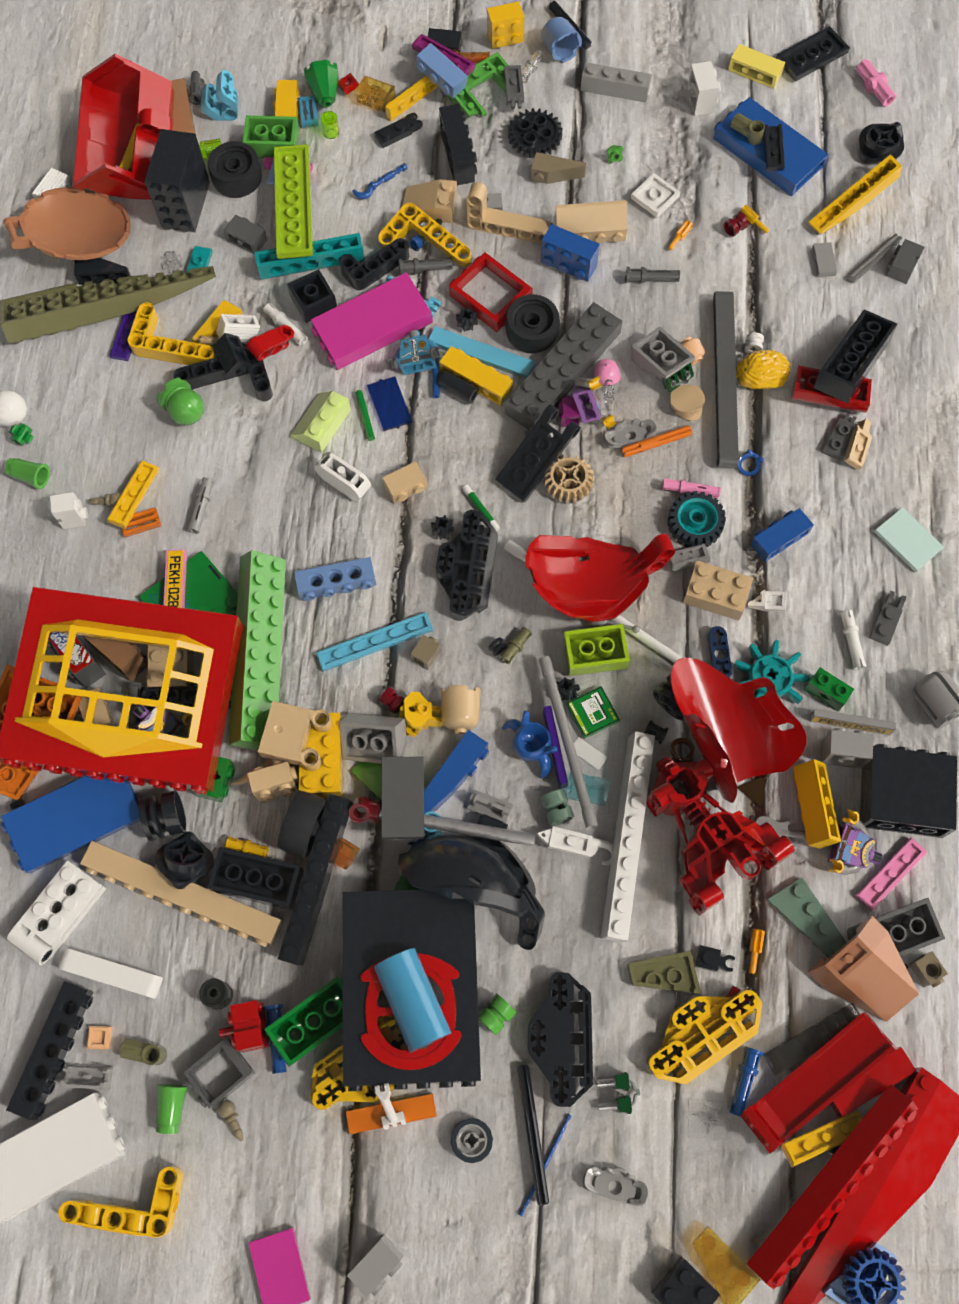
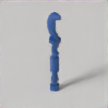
M403 163L396 170L383 175L382 178L378 177V181H371L368 184L367 191L358 192L353 189L352 192L359 199H367L372 195L373 190H376L378 185L391 180L396 174L407 170L408 167Z

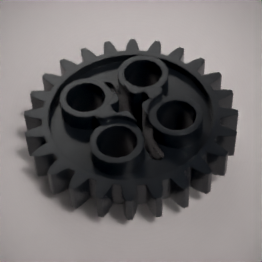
M532 108L531 112L525 109V114L519 112V117L514 115V120H510V125L508 126L509 144H512V149L517 148V153L523 151V156L528 153L529 158L533 154L536 155V152L551 154L552 150L556 151L557 146H560V141L562 140L563 128L561 127V122H558V117L553 118V113L547 115V110L542 113L541 108L537 112H535L534 108Z

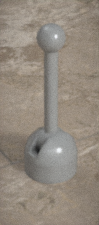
M605 620L592 622V627L617 625L620 623ZM624 625V629L632 630L634 633L640 631L637 625Z

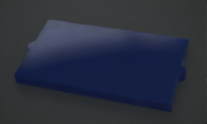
M395 376L384 380L380 379L378 382L367 385L383 431L394 428L399 429L400 426L412 423L410 413Z

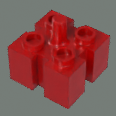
M254 1000L231 1005L230 1012L227 1015L229 1025L233 1026L219 1029L220 1037L231 1036L232 1047H236V1051L243 1053L270 1047L269 1038L264 1031L266 1026L264 1004Z

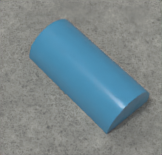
M415 948L398 953L374 966L410 1053L451 1034V1030Z

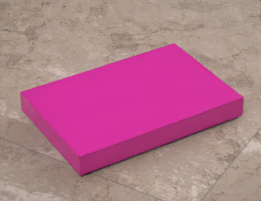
M294 1227L248 1243L262 1304H300L311 1300Z

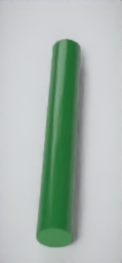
M357 390L355 394L369 441H373L375 435L362 390Z

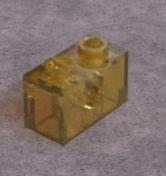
M364 75L356 89L357 102L378 111L386 112L385 106L396 98L395 86Z

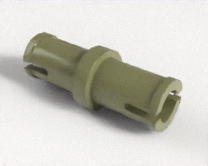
M522 627L515 638L509 641V646L499 658L509 665L516 654L523 650V645L532 636L531 631L526 627Z

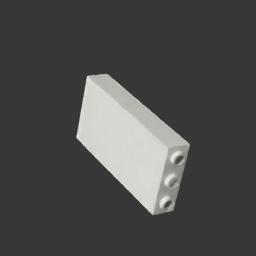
M93 1093L0 1144V1224L125 1156L124 1141L120 1136H117L115 1131L117 1128L116 1122L112 1116H109L106 1110L108 1103L103 1095Z

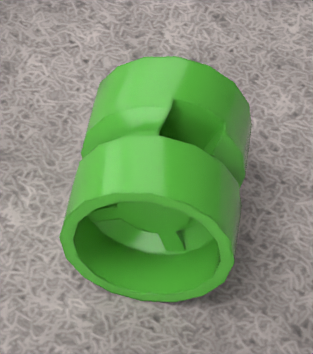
M497 993L488 1002L489 1007H484L478 1013L479 1020L495 1036L503 1029V1022H509L517 1013Z

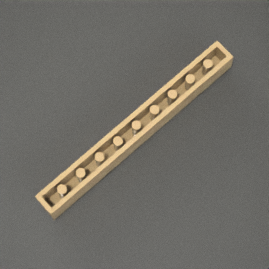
M91 841L80 863L86 867L85 872L95 876L97 873L105 875L104 880L114 884L116 880L122 882V887L130 891H134L135 888L141 890L140 895L149 899H153L154 896L160 898L159 903L171 907L172 904L179 906L178 911L190 915L191 912L198 914L197 919L209 923L210 920L217 922L216 927L228 931L229 928L236 930L235 935L247 939L248 936L256 939L254 943L266 947L267 944L274 946L284 923L276 917L194 883H190L184 889H176L156 867Z

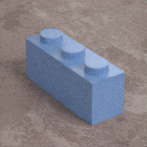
M431 43L417 55V69L429 77L432 83L438 85L444 94L449 95L453 99L466 87L468 76Z

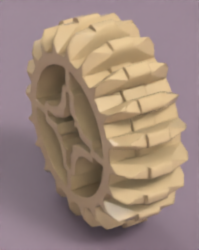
M571 454L568 458L562 455L561 459L558 458L543 478L547 493H552L553 499L558 497L559 503L562 499H565L566 504L569 503V500H572L575 504L577 498L582 501L584 496H588L589 491L593 488L594 472L590 470V464H585V459L580 461L578 455L575 458H572ZM578 473L582 475L584 479L583 483L579 481L580 479L577 477ZM555 475H557L558 479L560 480L559 485L554 480Z

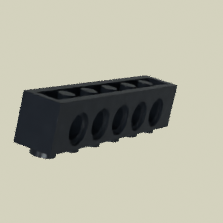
M63 982L6 1111L28 1120H37L38 1117L42 1116L46 1108L45 1101L55 1088L56 1082L54 1081L56 1076L64 1068V1058L67 1051L69 1052L74 1045L75 1039L73 1038L75 1033L83 1025V1015L93 1002V991L69 982ZM74 1002L75 1011L69 1014L68 1007ZM64 1023L66 1031L63 1035H60L58 1030L60 1025ZM52 1045H55L56 1053L51 1057L49 1049ZM45 1066L47 1074L44 1078H41L39 1072ZM33 1088L37 1090V1096L34 1100L30 1098V1092Z

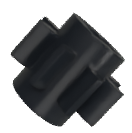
M470 308L461 309V313L456 314L457 327H461L464 332L468 330L473 331L474 325H478L477 312L473 313Z
M446 515L443 517L436 516V521L431 522V528H433L432 535L437 534L439 540L445 537L449 539L450 532H454L453 520H448Z
M564 677L560 682H556L559 687L561 701L567 700L571 703V700L578 698L576 691L580 690V686L576 684L574 678L570 680Z

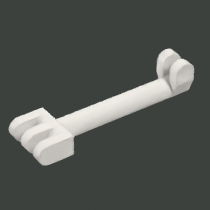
M389 1083L384 1084L385 1091L381 1092L379 1085L375 1086L376 1095L387 1115L381 1117L384 1130L389 1129V1125H392L393 1128L397 1127L399 1122L405 1125L406 1119L403 1111L395 1113L390 1101Z

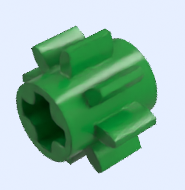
M23 423L12 425L9 433L12 434L10 439L20 446H23L24 443L30 444L34 436L31 435L32 429Z

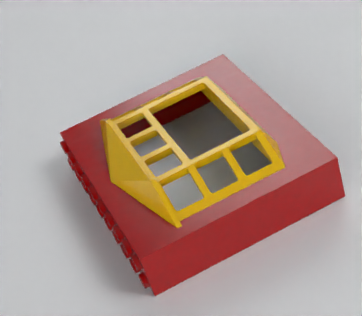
M33 587L0 731L1 764L21 769L22 765V767H26L29 770L39 772L43 768V770L54 774H62V771L75 777H83V774L96 780H103L106 777L117 783H124V780H127L139 786H145V783H148L160 789H165L166 786H169L173 790L186 792L187 788L194 791V793L206 795L207 791L213 792L243 624L239 617L236 615ZM50 632L68 633L64 655H45ZM76 635L169 648L159 700L66 688L65 685ZM176 649L203 654L199 677L173 671ZM44 662H62L57 686H38ZM171 678L197 684L193 708L167 702ZM37 693H56L51 717H32ZM63 695L90 698L84 722L59 719ZM98 699L123 703L118 727L93 724ZM132 704L157 707L152 732L127 728ZM165 709L191 714L188 738L160 732Z

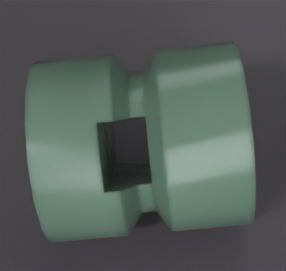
M564 789L552 791L540 798L543 809L548 811L546 818L549 826L563 824L575 817L571 806L567 805L568 797Z

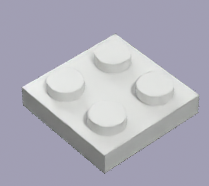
M655 173L631 194L633 201L657 218L680 197V191Z

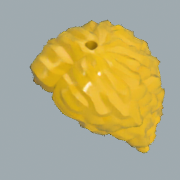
M775 350L753 351L737 364L736 378L739 379L741 386L751 389L783 387L790 375L791 369L789 367L791 365L783 353Z

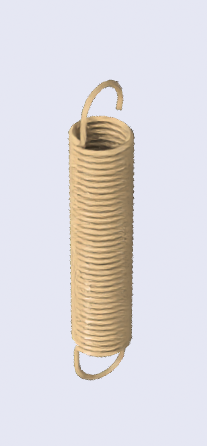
M200 335L198 339L193 337L199 343L214 345L219 340L217 337Z

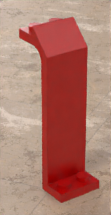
M863 1012L759 1101L743 1111L740 1117L771 1154L897 1047L870 1016Z

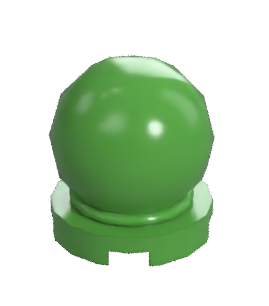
M180 378L172 379L164 385L166 389L162 394L158 392L157 404L163 410L168 411L169 416L176 423L192 425L201 419L204 412V403L201 396L191 389V385L186 380H181Z

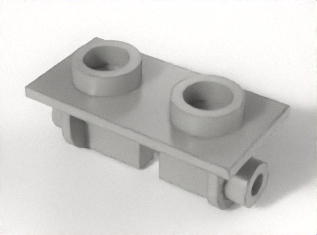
M474 790L467 809L482 815L486 814L506 823L513 804Z

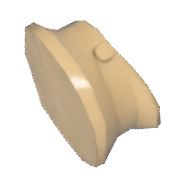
M680 385L671 392L670 406L673 408L675 415L688 421L700 418L702 406L705 403V396L698 386Z

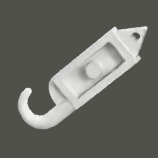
M554 826L549 830L537 833V836L548 845L547 848L586 858L595 855L598 847L607 849L611 853V858L607 861H602V865L611 864L613 844L609 841Z

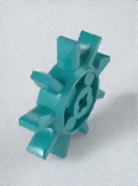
M779 640L773 642L771 653L763 656L754 643L750 644L748 650L755 660L753 664L750 665L736 660L733 666L737 670L748 673V680L739 683H746L760 677L768 678L775 685L779 698L786 695L793 702L799 704L803 697L793 690L791 686L793 682L804 683L810 679V674L793 673L791 665L798 661L801 656L800 652L792 654L789 659L785 660L778 656ZM766 687L756 689L754 692L756 694L755 698L764 696L767 693Z

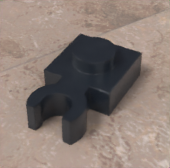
M700 945L695 967L717 972L719 966L725 972H732L733 968L726 966V960L734 961L735 957L732 955L721 957V950Z

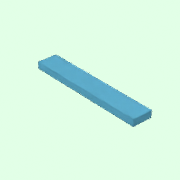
M436 326L428 339L432 340L441 349L448 351L451 346L461 349L465 354L477 358L483 364L525 379L535 366V361Z
M424 612L318 651L316 654L324 672L432 632L433 627L427 613Z

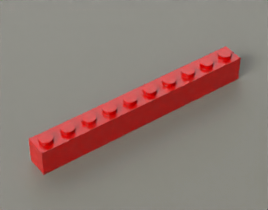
M890 1084L746 1263L772 1289L784 1283L786 1274L791 1268H795L799 1264L801 1255L805 1250H809L814 1245L817 1235L827 1229L832 1216L842 1210L845 1205L844 1201L859 1188V1182L864 1176H868L872 1172L875 1162L885 1156L888 1146L893 1140H897L900 1137L902 1128L906 1123L911 1122L915 1118L918 1107L893 1085Z

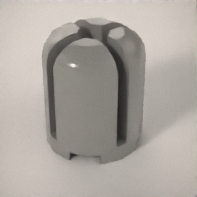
M934 671L916 683L912 690L913 697L938 728L940 727L941 729L947 726L959 716V687L947 672Z

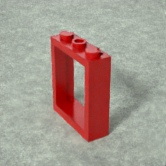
M486 252L478 256L473 264L466 267L461 275L453 279L449 284V296L465 309L470 308L473 313L477 312V318L496 333L505 325L510 305L517 298L533 294L531 286ZM485 267L519 292L496 315L462 290Z

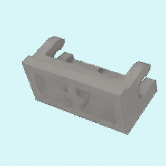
M69 1064V1066L63 1068L66 1075L65 1079L60 1080V1087L110 1090L113 1067Z

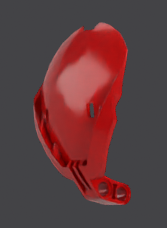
M660 534L654 537L640 553L631 547L606 543L589 537L576 539L572 536L539 535L528 547L525 565L531 572L534 581L532 583L533 587L550 606L569 617L599 622L615 619L630 607L647 588L649 583L648 575L662 569L674 556L675 550L668 534ZM588 556V560L579 561L580 557Z

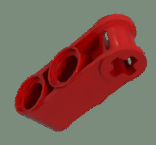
M281 325L262 335L253 337L246 344V348L258 361H262L266 357L275 355L279 351L288 348L289 340L294 337V330L288 325Z

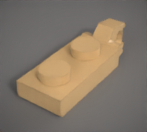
M866 418L858 421L857 426L854 427L844 458L846 463L857 470L861 469L864 465L872 438L869 433L871 421Z

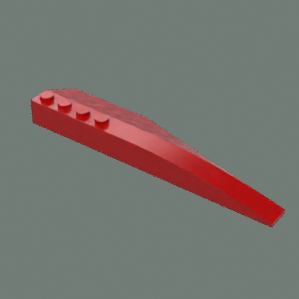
M915 1068L917 1071L909 1075L900 1091L918 1107L915 1118L911 1122L906 1123L902 1128L900 1137L890 1143L885 1156L875 1162L872 1172L868 1176L863 1177L859 1182L857 1191L848 1196L844 1201L845 1205L842 1210L835 1213L830 1219L827 1229L821 1231L781 1304H818L826 1296L822 1291L846 1269L844 1264L850 1265L852 1263L849 1260V1256L857 1258V1250L863 1252L864 1248L870 1246L873 1242H878L931 1187L959 1136V1095L924 1068Z

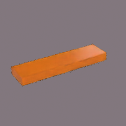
M433 1094L391 1102L395 1113L403 1111L406 1123L437 1117ZM382 1104L346 1111L349 1135L384 1128L381 1117L387 1115Z

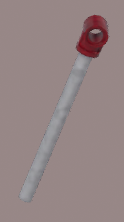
M360 796L352 803L349 817L356 823L366 821L379 823L382 820V803L371 801L365 796ZM357 807L363 808L365 812H359ZM424 815L425 828L534 847L536 834Z

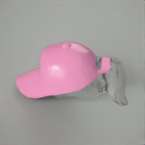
M603 359L594 366L593 378L600 377L598 381L603 386L598 389L604 393L606 405L611 407L615 397V389H617L620 383L621 376L616 362L610 359Z

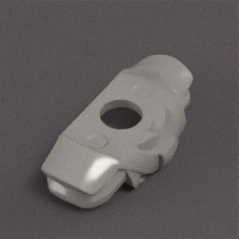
M638 418L624 420L616 424L613 430L605 433L604 443L607 448H621L657 435V427L651 419L641 422ZM627 433H634L636 437L629 440L625 435Z
M593 1167L587 1169L583 1177V1188L587 1191L629 1205L641 1207L645 1205L648 1196L647 1186L645 1183L636 1180L634 1175H630L621 1167H603L602 1169ZM617 1181L620 1183L622 1188L620 1194L614 1195L609 1191L610 1182Z

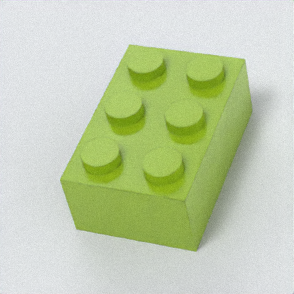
M623 624L564 631L563 643L569 676L628 669L630 658Z

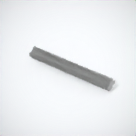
M894 234L862 262L861 265L849 274L848 280L853 283L857 282L881 258L886 256L891 249L896 247L902 237Z

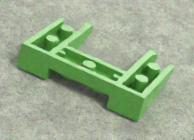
M496 52L475 65V69L467 77L466 87L453 99L449 95L446 96L454 105L459 104L461 111H464L468 118H471V115L481 114V117L486 116L487 112L470 90L492 78L506 92L504 66L509 65Z

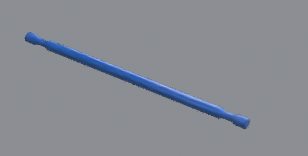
M570 1114L567 1115L544 1161L545 1170L567 1127L568 1121L572 1117ZM534 1184L524 1202L523 1208L518 1214L523 1217L525 1209L535 1192Z

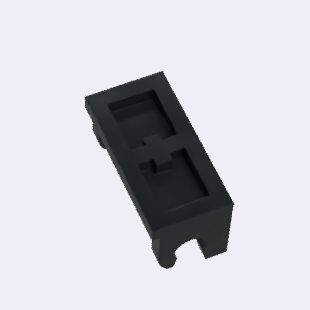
M429 28L427 37L448 49H456L457 54H460L462 31Z
M224 333L213 345L226 375H231L237 370L236 374L238 376L247 367L251 366L239 336Z

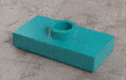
M194 246L186 273L193 268L208 267L213 253L212 248Z

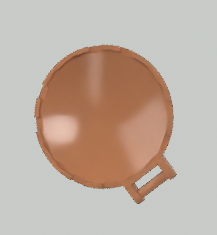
M61 187L42 192L40 197L32 198L26 203L25 209L20 216L7 217L3 220L4 227L9 232L10 243L13 249L36 247L49 255L71 260L95 259L116 251L128 239L131 228L129 215L118 201H112L109 199V195L89 192L86 191V188L79 190L74 187ZM21 228L24 236L18 237L15 229Z

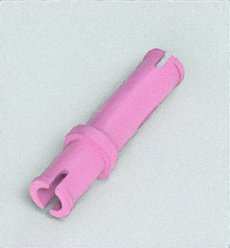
M664 478L662 490L675 491L682 495L687 492L692 494L693 491H697L700 494L702 491L705 492V496L711 494L712 498L719 499L721 487L685 482L684 479L679 481Z

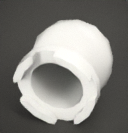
M0 391V425L12 427L15 424L19 425L25 419L27 413L25 400L15 391Z

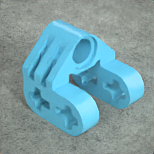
M223 70L217 75L216 87L213 84H207L202 89L201 109L215 121H232L238 118L239 100L237 90L234 88V78L229 71Z

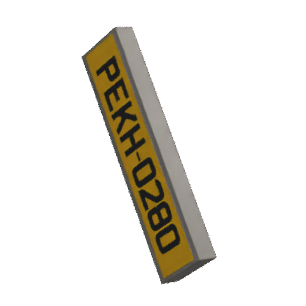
M814 709L810 714L809 722L891 735L896 730V723L821 709Z

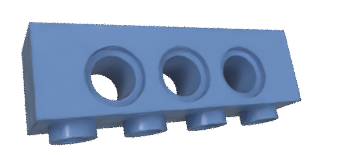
M371 557L294 572L300 600L310 601L320 596L330 597L340 592L350 593L360 588L370 589L376 585ZM354 574L360 575L356 579L351 578V576ZM340 578L339 582H332L333 579ZM315 582H321L319 586H312Z

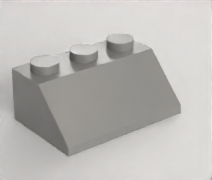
M350 713L339 722L343 760L382 764V757H402L407 738L405 718Z

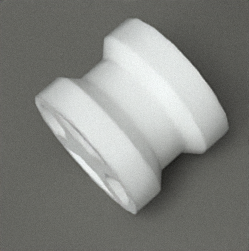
M754 332L746 335L745 341L747 344L744 350L747 354L763 350L764 336L762 334Z

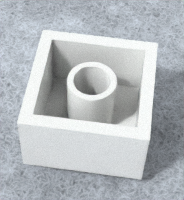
M711 61L691 64L686 90L694 116L714 113L715 106L718 104V92L721 91V85L717 81L716 69L713 68Z

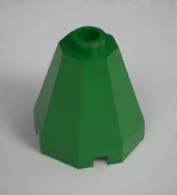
M329 60L314 61L309 64V69L307 67L304 68L306 84L318 104L324 107H330L336 101L339 81L337 63L333 62L334 65H332Z

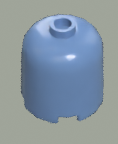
M554 17L543 27L542 41L554 60L567 62L577 55L576 51L582 45V38L568 20L563 17Z

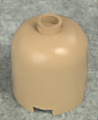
M466 685L448 686L446 691L444 688H441L442 723L446 728L454 730V734H465L467 730L477 726L480 714L481 689L475 687L474 690H468Z

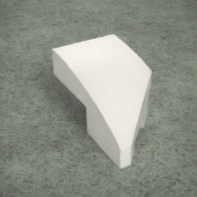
M763 590L757 598L748 602V608L786 613L787 592Z

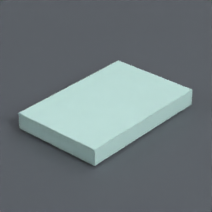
M903 507L874 531L915 573L944 549V546Z

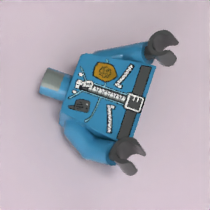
M412 330L409 332V338L401 341L400 348H398L394 357L386 359L388 370L392 367L398 369V366H400L405 376L437 368L435 358L443 357L440 347L432 340H428L426 335L420 336L419 331Z

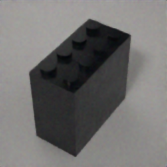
M161 129L144 182L162 228L196 232L210 184L196 134Z
M885 744L873 746V759L862 768L860 821L867 829L944 838L954 832L957 826V756H952L948 752L929 753V750L926 749L912 751L908 750L907 747L888 748Z

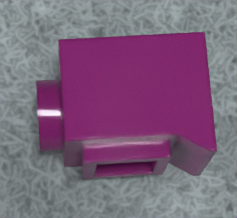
M571 396L561 398L558 408L561 427H566L571 421L579 425L578 418H580V413L574 398Z

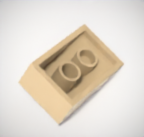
M438 179L406 187L403 205L405 203H413L433 220L441 219L442 222L453 223L457 200V181ZM408 212L407 216L413 215L414 212Z

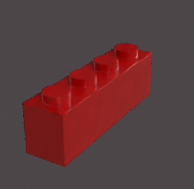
M897 1047L830 1103L837 1117H844L884 1092L890 1084H897L917 1070L903 1048Z

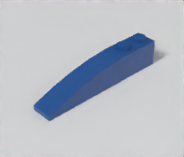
M470 730L465 733L424 790V814L438 810L459 789L468 776L472 777L478 769L476 765L480 760L483 761L489 753L488 742Z

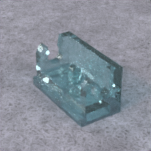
M570 772L566 795L568 799L579 801L572 773ZM583 774L590 802L606 806L611 780Z

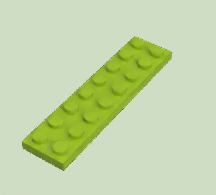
M309 145L274 147L277 258L313 256Z

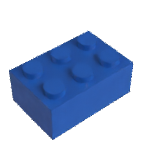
M551 224L542 239L541 262L563 273L573 275L577 279L588 282L598 264L600 244Z

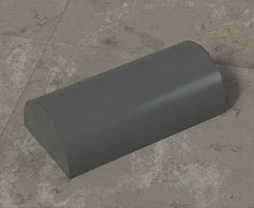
M929 898L921 899L875 917L889 932L900 956L945 939ZM862 923L847 929L848 941L857 934L856 928Z

